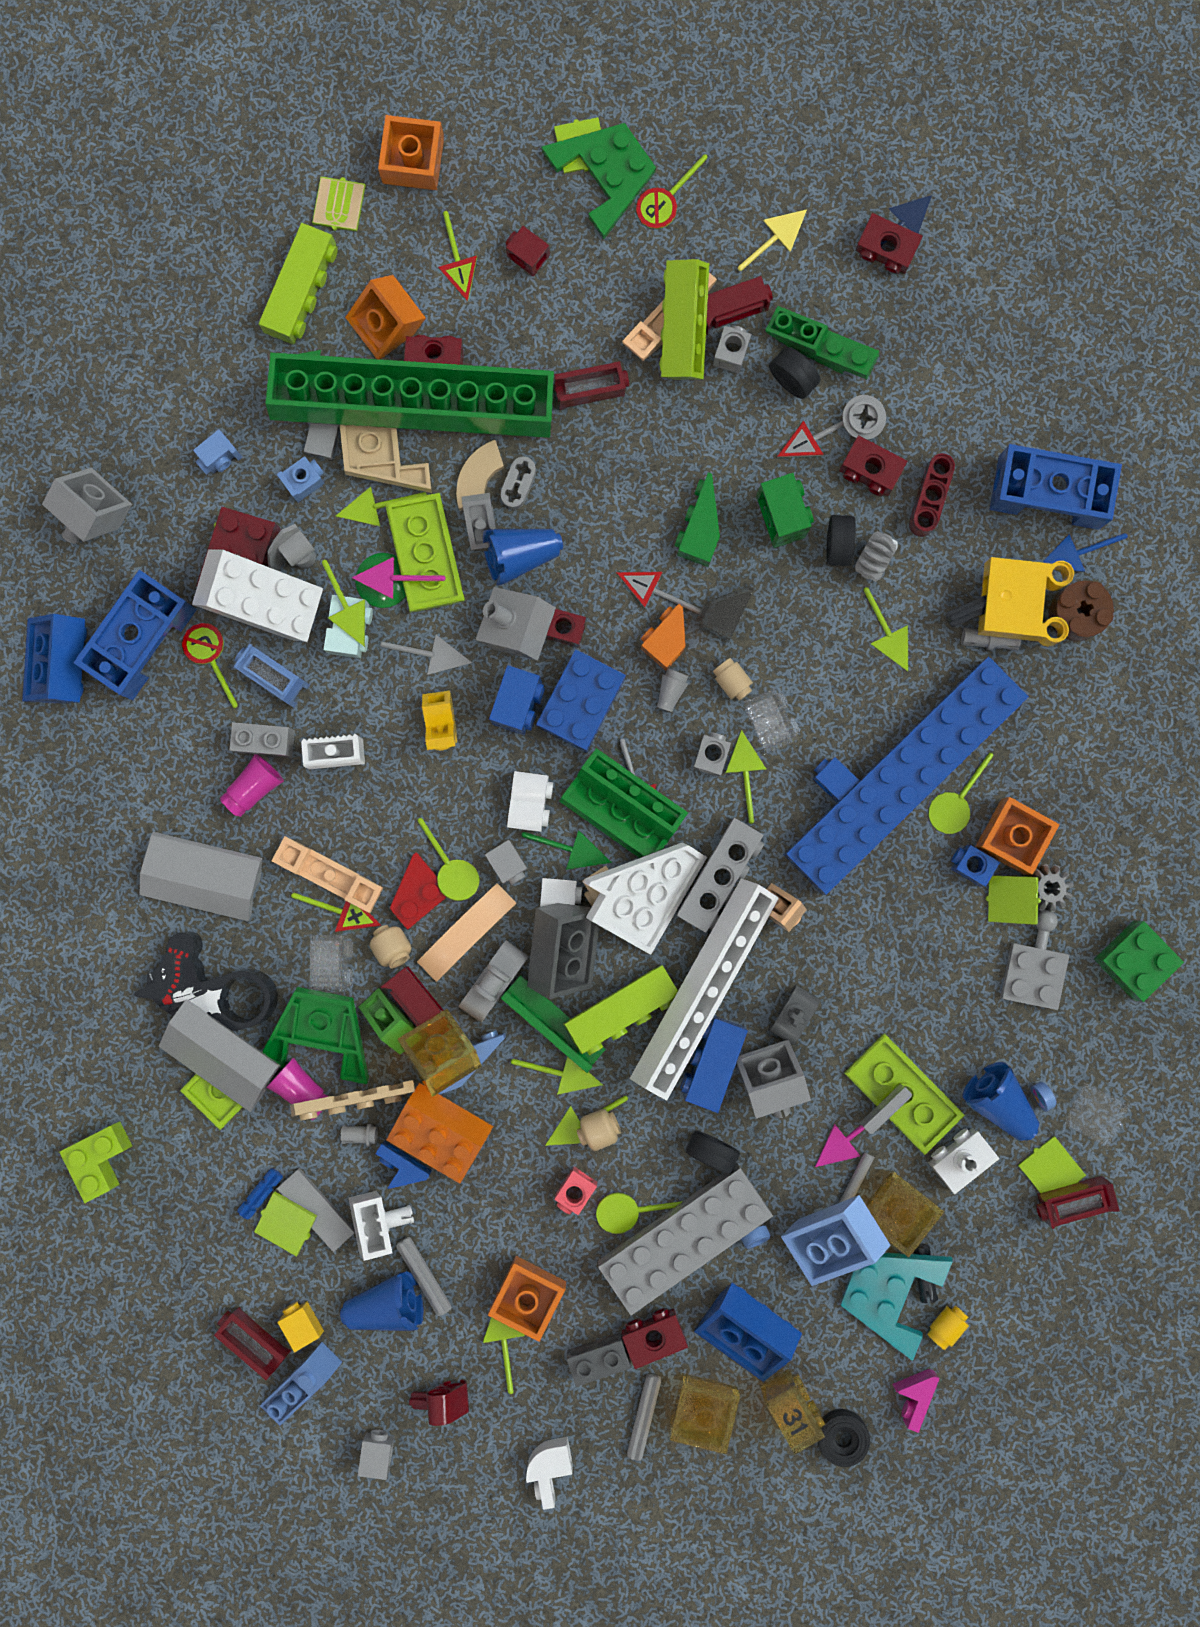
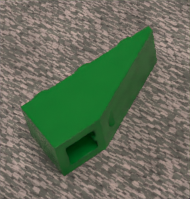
M708 472L705 480H699L694 495L699 496L696 505H690L685 517V521L689 522L685 532L680 530L675 543V547L679 548L677 556L709 567L720 537L712 473Z

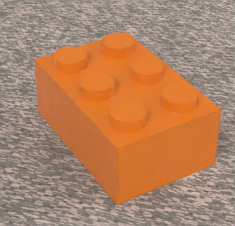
M419 1083L415 1092L412 1093L386 1140L460 1184L493 1126Z

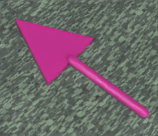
M394 557L352 577L392 599L394 581L446 580L444 575H394Z
M834 1124L815 1167L860 1157L850 1141L864 1130L863 1126L860 1125L845 1137Z

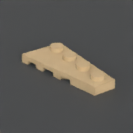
M411 1080L392 1086L386 1085L366 1091L350 1092L340 1096H330L290 1105L291 1116L299 1115L300 1121L317 1118V1112L328 1110L329 1115L346 1112L345 1106L356 1104L358 1110L373 1107V1101L384 1099L385 1104L402 1101L401 1095L415 1092L414 1083Z

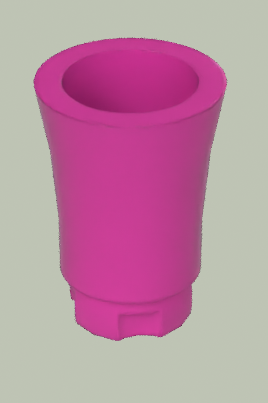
M254 754L246 768L226 789L227 792L220 797V801L231 813L241 817L246 810L249 811L260 799L283 783L284 780L264 758Z
M294 1057L266 1087L291 1105L328 1097L323 1093L324 1090L301 1068Z

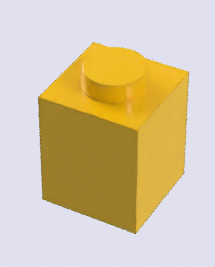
M308 1301L301 1305L295 1302L282 1311L284 1315L277 1322L294 1353L320 1338L324 1332Z

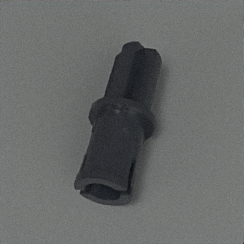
M923 1243L914 1245L913 1254L931 1255L930 1246ZM917 1278L920 1302L928 1303L927 1291H929L930 1303L938 1301L936 1285Z

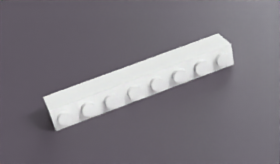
M740 879L630 1077L632 1081L657 1096L668 1100L779 897L759 884Z

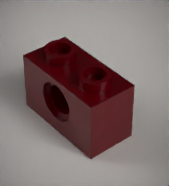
M872 213L855 251L859 252V257L865 261L874 263L876 260L885 264L884 268L891 273L899 274L902 272L905 274L923 236ZM890 241L894 244L895 250L886 252L881 248L880 243Z
M425 335L406 336L404 361L463 365L464 350L462 338H455L453 336H443L442 338ZM433 355H438V356H439V357L436 358V359H430V358H429V357H431V356H433Z
M858 435L839 471L844 473L843 477L849 482L857 484L859 481L868 486L867 489L872 494L888 497L908 461ZM868 463L874 464L878 468V473L870 474L867 472L865 465Z
M661 1308L651 1314L652 1318L644 1321L638 1318L625 1324L626 1328L622 1329V1338L634 1369L688 1348L687 1339L675 1309L668 1311L667 1308ZM651 1330H657L661 1333V1337L657 1341H650L646 1338V1334Z

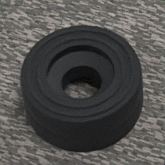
M791 347L783 348L769 364V369L777 382L797 398H806L820 383V375L812 363Z
M831 515L826 548L828 565L851 566L856 534L854 516Z
M697 1130L693 1132L685 1149L688 1155L698 1161L729 1174L733 1171L735 1163L740 1156V1152L736 1148Z
M836 1409L828 1412L818 1424L816 1431L817 1443L822 1455L830 1463L839 1467H851L865 1458L870 1447V1435L864 1421L858 1414L847 1409ZM842 1430L848 1431L851 1434L849 1443L845 1445H840L835 1441L836 1434Z

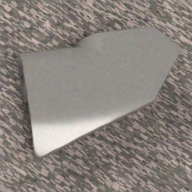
M296 524L282 529L268 550V567L277 571L280 570L286 561L292 567L295 565L298 568L306 569L311 567L316 559L314 547Z

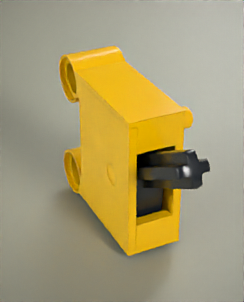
M991 557L984 563L981 597L946 613L947 622L951 627H956L979 617L978 635L1038 641L1043 646H1053L1068 636L1069 627L1067 622L1059 617H1052L1043 622L1045 590L1058 591L1068 585L1073 580L1074 569L1066 561H1057L1050 564ZM1053 570H1057L1062 574V582H1058L1053 578ZM1048 625L1056 628L1057 638H1051L1048 635Z

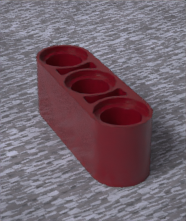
M940 453L935 455L925 468L909 521L910 531L918 537L928 536L939 523L955 470L954 460L948 454ZM934 465H942L946 473L943 475L936 473ZM926 491H934L937 494L938 500H929L926 497ZM918 517H926L930 522V527L924 528L920 526Z

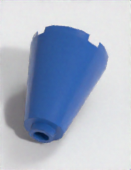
M488 529L483 532V543L488 542L489 545L488 551H484L486 562L492 579L497 580V586L505 584L558 557L560 550L563 549L562 538L553 529Z
M996 1062L983 1068L986 1073L979 1080L976 1075L971 1078L962 1094L967 1106L1018 1141H1028L1037 1135L1039 1121L1015 1074L1005 1062Z
M401 1272L344 1302L343 1308L340 1310L342 1323L350 1330L414 1331L419 1329L417 1325H421L423 1322L424 1309L422 1295L420 1294L416 1297L413 1286L418 1285L416 1279L410 1272Z

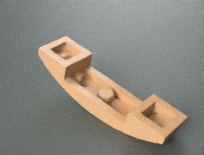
M710 273L708 282V292L717 281V279ZM663 301L644 322L640 321L622 341L642 361L663 344L661 340V330L664 327Z
M284 836L272 859V862L331 891L368 913H371L383 890V887L286 836Z
M497 883L417 963L437 982L517 903Z

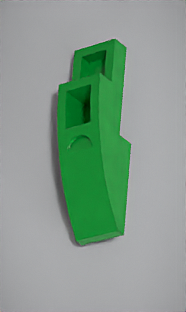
M777 306L765 330L767 334L787 347L797 350L802 355L836 372L843 374L846 371L866 380L880 356L879 350L828 330L827 325L780 306Z

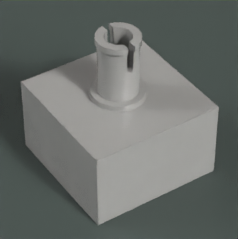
M93 468L54 479L42 503L46 509L66 526L62 532V537L67 542L73 544L78 543L80 539L85 542L118 530L132 506L123 495Z
M494 587L489 602L483 608L484 617L476 640L494 650L538 661L556 607L537 596Z
M789 1040L738 1056L736 1064L756 1119L772 1113L777 1118H783L781 1110L784 1111L786 1117L791 1112L790 1107L811 1101L805 1076Z

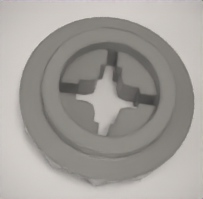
M859 395L852 398L846 404L841 414L843 416L842 426L845 427L849 436L855 438L859 435L867 440H871L881 433L886 423V412L883 405L878 399L869 395ZM865 409L866 417L872 421H867L862 427L860 425L861 420L853 416L860 415Z

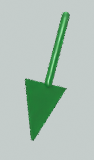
M579 830L573 847L527 832L521 833V836L571 852L566 870L612 863Z

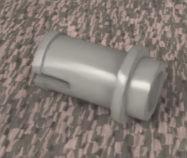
M367 1124V1126L343 1125L341 1128L342 1144L359 1143L370 1147L371 1144L377 1143L378 1129L373 1127L372 1124Z

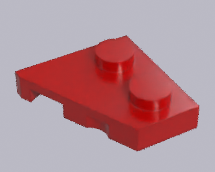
M417 852L413 854L390 906L391 911L407 930L447 898L438 887L437 875Z

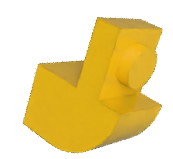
M450 691L422 694L427 750L435 749L441 751L455 746V743H457V731Z

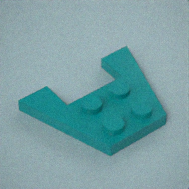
M884 1253L875 1264L852 1271L841 1300V1306L913 1361L922 1340L923 1332L898 1323V1318L914 1278L917 1277L943 1287L953 1262L952 1257Z

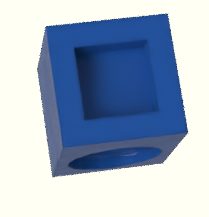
M836 757L830 761L825 758L814 769L817 775L813 780L835 802L840 801L859 782Z
M965 845L963 849L959 847L953 855L951 862L954 865L951 870L979 887H986L1000 862L972 845ZM970 857L976 858L979 863L978 869L974 873L967 868V861Z

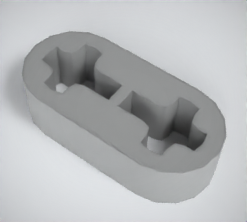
M518 457L513 461L502 487V503L509 509H519L524 505L535 479L536 467L534 462L528 457ZM524 464H527L528 470L531 473H525L522 481H519V471L516 468H522ZM517 485L519 486L518 496L521 498L520 500L515 499L513 503L509 502V496L506 494L507 492L512 493Z

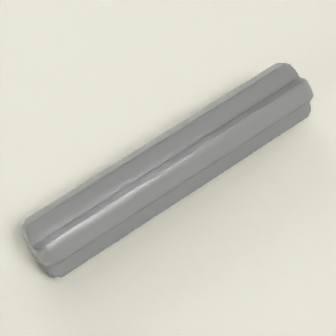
M410 1237L404 1238L396 1245V1248L436 1315L442 1316L451 1309V1304Z
M655 1374L646 1375L627 1451L628 1458L636 1461H641L661 1385V1377Z

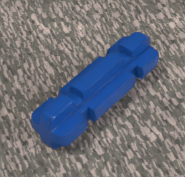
M271 1168L263 1177L264 1180H261L246 1198L247 1201H244L238 1208L237 1212L239 1215L247 1220L250 1219L257 1211L256 1208H259L273 1191V1186H277L281 1181L282 1174L276 1169Z

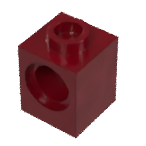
M524 226L518 232L514 231L506 241L507 257L533 277L550 256L549 245Z
M555 609L546 635L547 639L579 648L586 625V617ZM559 622H569L572 626L570 632L567 634L558 633L556 626Z

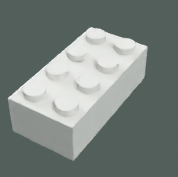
M208 549L192 605L293 641L307 642L323 588L225 550Z

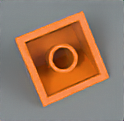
M394 275L370 280L345 317L375 358L380 360L404 343L406 336H413L426 319Z

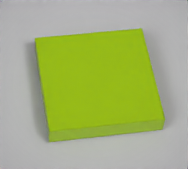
M197 1074L180 1090L219 1130L243 1108Z

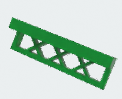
M520 975L501 999L582 1070L588 1073L606 1048L603 1047L591 1055H588L587 1051L581 1054L563 1025L564 1022L571 1018L552 1001L527 987L528 981Z

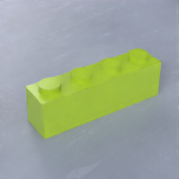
M301 223L259 321V326L265 334L295 345L297 338L303 336L306 328L305 318L308 313L313 312L316 305V292L326 282L327 272L325 271L329 262L333 263L337 256L338 247H336L332 234Z
M698 259L667 260L663 276L665 298L662 303L664 327L661 330L663 348L659 363L661 377L674 380L704 379L709 263Z
M659 965L564 1022L563 1025L581 1054L587 1051L588 1055H591L603 1048L601 1042L611 1037L614 1041L628 1032L626 1027L635 1022L639 1026L652 1018L650 1013L655 1009L660 1008L663 1011L669 1008L678 990L663 965Z

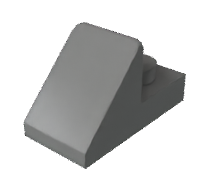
M490 493L463 496L462 505L471 550L488 548V542L483 543V532L488 529H496Z

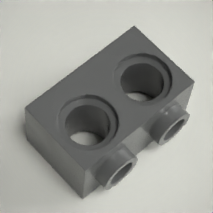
M621 1332L567 1350V1362L576 1387L631 1368L630 1357Z

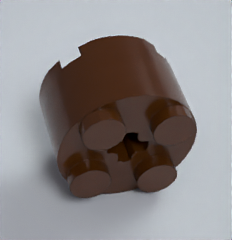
M1078 581L1072 583L1054 597L1048 616L1049 619L1052 617L1064 619L1069 627L1066 639L1080 642L1092 638L1108 627L1113 621L1114 606L1110 594L1101 583ZM1077 609H1083L1085 614H1079Z

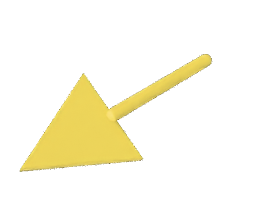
M807 210L764 219V223L775 235L740 264L738 270L742 271L777 239L791 252Z

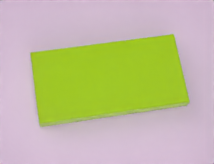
M440 493L385 503L401 575H444L446 577L445 581H402L409 612L413 613L464 602V595Z
M884 1033L844 1072L876 1106L898 1085L901 1084L907 1088L912 1097L889 1120L924 1155L965 1116Z

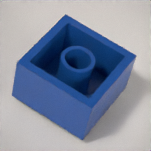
M507 665L489 718L490 722L494 726L524 736L526 730L531 731L536 719L535 712L533 711L535 703L541 704L545 692L540 676Z

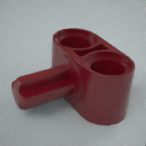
M460 1380V1383L446 1381L428 1392L414 1391L411 1393L409 1405L413 1409L428 1410L430 1425L442 1426L450 1424L469 1412L467 1381Z

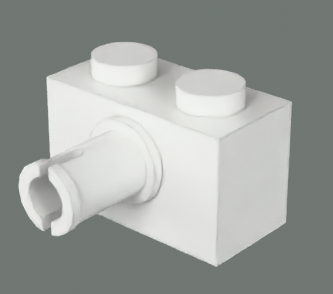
M965 1128L958 1132L953 1138L955 1142L947 1148L945 1146L938 1148L931 1155L933 1159L928 1162L948 1189L954 1194L999 1160V1157L974 1128L970 1130Z
M377 1191L349 1197L358 1250L363 1260L392 1254L388 1234L389 1229L414 1223L413 1216L411 1217L413 1214L411 1206L407 1205L406 1207L385 1212L382 1198Z

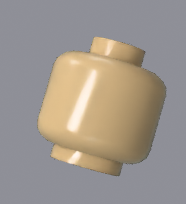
M384 925L374 931V937L370 941L369 946L381 966H389L393 969L409 960L412 947L400 927Z
M600 1109L583 1116L580 1120L581 1128L577 1130L581 1144L583 1146L588 1144L589 1148L593 1151H598L616 1143L618 1140L617 1134L621 1133L614 1113H608L605 1109Z

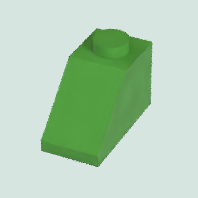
M380 988L359 1006V1009L380 1040L399 1054L403 1053L420 1036L411 1020Z

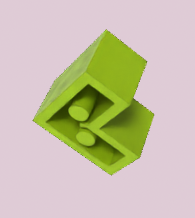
M120 1121L59 1152L84 1203L120 1185L108 1161L109 1158L132 1147Z

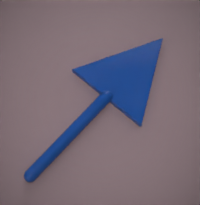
M1124 533L1076 551L1069 534L1042 563L1053 564L1057 561H1066L1073 567L1074 571L1085 572L1079 555L1126 539L1128 535Z

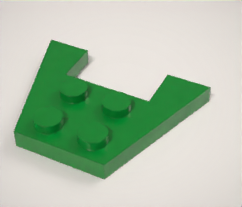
M625 123L541 147L542 153L557 173L580 157L608 197V201L588 213V218L603 239L609 234L656 172V166Z
M297 987L262 1052L281 1065V1068L287 1064L290 1043L342 1053L343 1060L340 1079L368 1084L369 1075L354 999L352 997Z

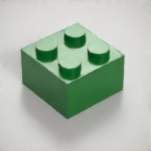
M794 473L761 483L756 495L773 548L804 539L812 527L811 523L814 522L810 507H805L802 496L805 495L803 485L800 479H795Z
M1135 920L1094 958L1100 967L1132 1000L1144 1002L1184 963L1145 921Z

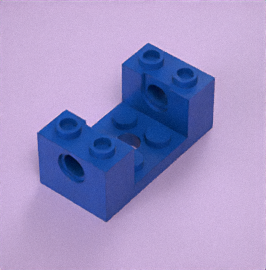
M1009 444L998 457L989 510L1017 515L1025 507L1071 515L1073 516L1072 525L1099 530L1113 520L1122 464ZM1060 476L1064 478L1066 488L1064 490L1056 489L1052 483L1053 477Z
M138 570L73 663L119 695L134 700L149 678L141 670L170 629L174 627L182 632L197 609L141 570ZM134 625L138 629V635L134 640L128 641L124 636L127 627Z

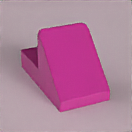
M931 1369L892 1384L897 1393L911 1398L910 1401L906 1400L904 1403L902 1417H904L903 1421L906 1427L919 1433L940 1379L935 1371Z

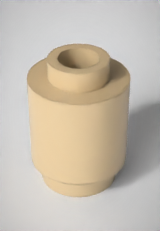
M731 658L713 671L717 676L715 680L731 700L736 697L740 701L752 692L750 688L753 684L752 680L739 663H734Z

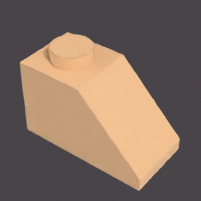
M771 883L766 890L779 897L769 918L790 932L800 922L806 908L798 899Z

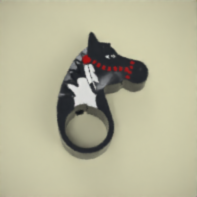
M188 931L177 933L169 939L162 964L153 972L147 973V986L134 993L136 997L153 999L160 1008L172 1016L176 1014L185 1000H189L232 1031L249 1028L266 1021L275 1011L278 1001V993L274 982L267 974L259 970L245 969L214 979H207L203 963L198 958L203 947L202 939L199 934ZM240 977L254 980L261 987L264 994L263 1009L252 1020L241 1018L233 1010H229L231 1008L229 999L226 1000L232 984Z

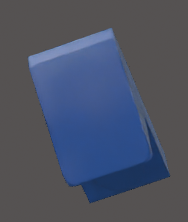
M386 1140L375 1153L380 1157L379 1161L383 1165L391 1169L394 1167L399 1169L387 1189L427 1180L432 1172L431 1169Z

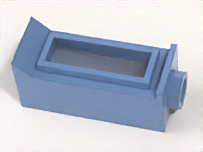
M250 644L247 648H242L235 658L237 663L234 665V668L292 707L296 706L297 703L294 699L302 687L305 689L309 687V684Z

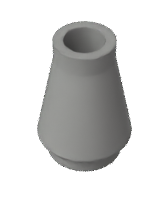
M667 668L666 674H662L657 707L673 712L674 706L689 684L686 683L687 675Z

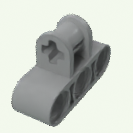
M506 940L458 1007L482 1023L529 956Z

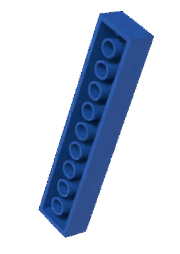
M990 657L985 658L783 855L822 895H827L1029 696Z

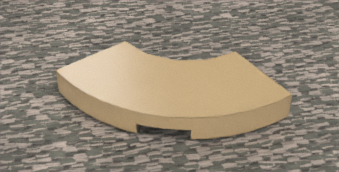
M496 440L478 448L463 465L459 474L456 491L460 511L463 510V496L485 493L487 483L496 472L504 469Z

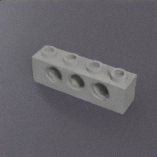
M733 818L676 916L705 933L708 929L713 930L720 917L718 912L723 904L726 905L734 892L732 888L736 881L746 877L750 869L746 865L751 856L756 858L763 848L764 843L761 842L763 834ZM732 845H739L743 849L744 854L739 861L732 860L729 857L728 851ZM718 869H725L729 873V881L725 885H719L714 880V874ZM704 893H710L715 898V904L711 909H704L700 905V897Z

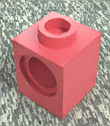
M574 1166L555 1194L554 1200L558 1202L557 1207L569 1215L572 1212L579 1215L597 1188V1181ZM576 1186L582 1190L583 1194L578 1199H571L566 1191L568 1188Z

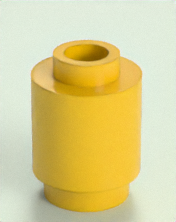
M946 1306L929 1326L931 1330L927 1335L942 1349L946 1350L949 1345L952 1347L969 1327V1324L966 1322L969 1317L957 1306H954L952 1309Z

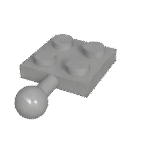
M1049 910L1038 912V924H1036L1038 934L1035 947L1011 942L1000 998L1058 1010L1069 954L1046 950L1049 934L1058 924V919L1054 912Z

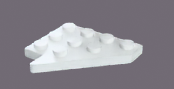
M679 843L585 878L583 883L600 892L586 918L651 955L707 857L689 845Z

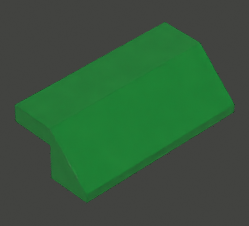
M597 748L559 800L560 803L638 858L663 850L688 814L687 811Z

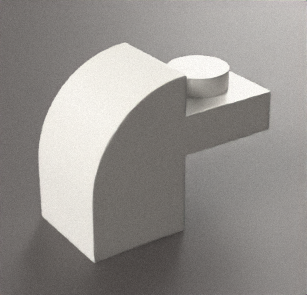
M568 1437L545 1441L538 1445L530 1455L526 1481L527 1483L534 1482L536 1500H542L543 1510L555 1508V1492L552 1478L572 1475L573 1463Z

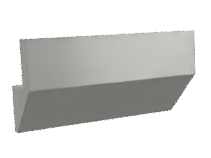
M153 832L140 872V895L249 921L252 914L253 893L261 879L262 858Z
M189 1000L183 1002L168 1023L159 1044L162 1050L249 1112L254 1109L268 1089L266 1085L281 1066Z

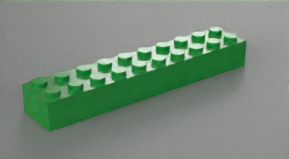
M270 352L266 408L270 420L550 438L554 371Z

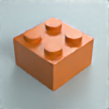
M385 115L378 171L383 184L437 190L444 143L441 122Z
M1011 797L1002 798L975 848L1023 875H1033L1060 824Z
M515 1256L490 1306L488 1316L540 1342L566 1290V1281Z

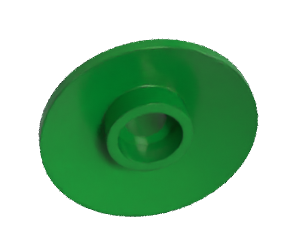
M389 553L371 555L361 563L356 575L393 557L394 575H401L397 556ZM355 580L356 588L361 598L374 607H392L406 597L402 581H394L392 599Z

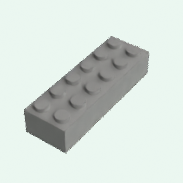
M737 1163L731 1174H721L678 1206L672 1208L599 1259L598 1268L629 1314L633 1315L769 1220L773 1215Z

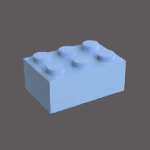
M859 1195L796 1220L781 1236L811 1286L875 1264L891 1246Z

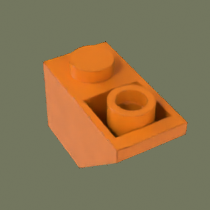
M680 604L674 609L669 606L659 618L662 623L656 629L651 627L641 638L644 642L641 645V650L665 671L685 650L683 607Z

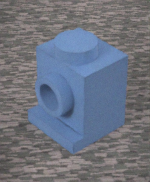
M220 429L193 450L199 457L195 462L206 475L210 471L213 474L216 471H224L230 466L231 459L234 457L238 461L242 458Z
M305 456L285 471H280L277 474L297 502H300L325 484L320 477L324 473L314 459L309 462ZM306 472L304 479H297V476Z

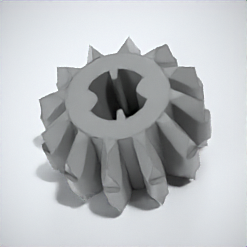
M879 531L873 533L856 563V572L862 574L861 576L868 580L871 579L875 582L880 580L898 548V541L892 539L886 533L883 534Z
M1048 864L1041 865V872L1035 869L1032 875L1033 877H1038V898L1041 899V902L1038 904V911H1043L1047 907V910L1050 912H1055L1056 905L1060 908L1066 907L1063 898L1071 899L1073 897L1071 893L1066 892V888L1074 886L1073 883H1065L1069 874L1067 872L1059 874L1060 867L1057 865L1053 866L1051 870ZM1045 883H1052L1053 888H1050V890H1053L1052 893L1044 892V888H1047L1044 886Z

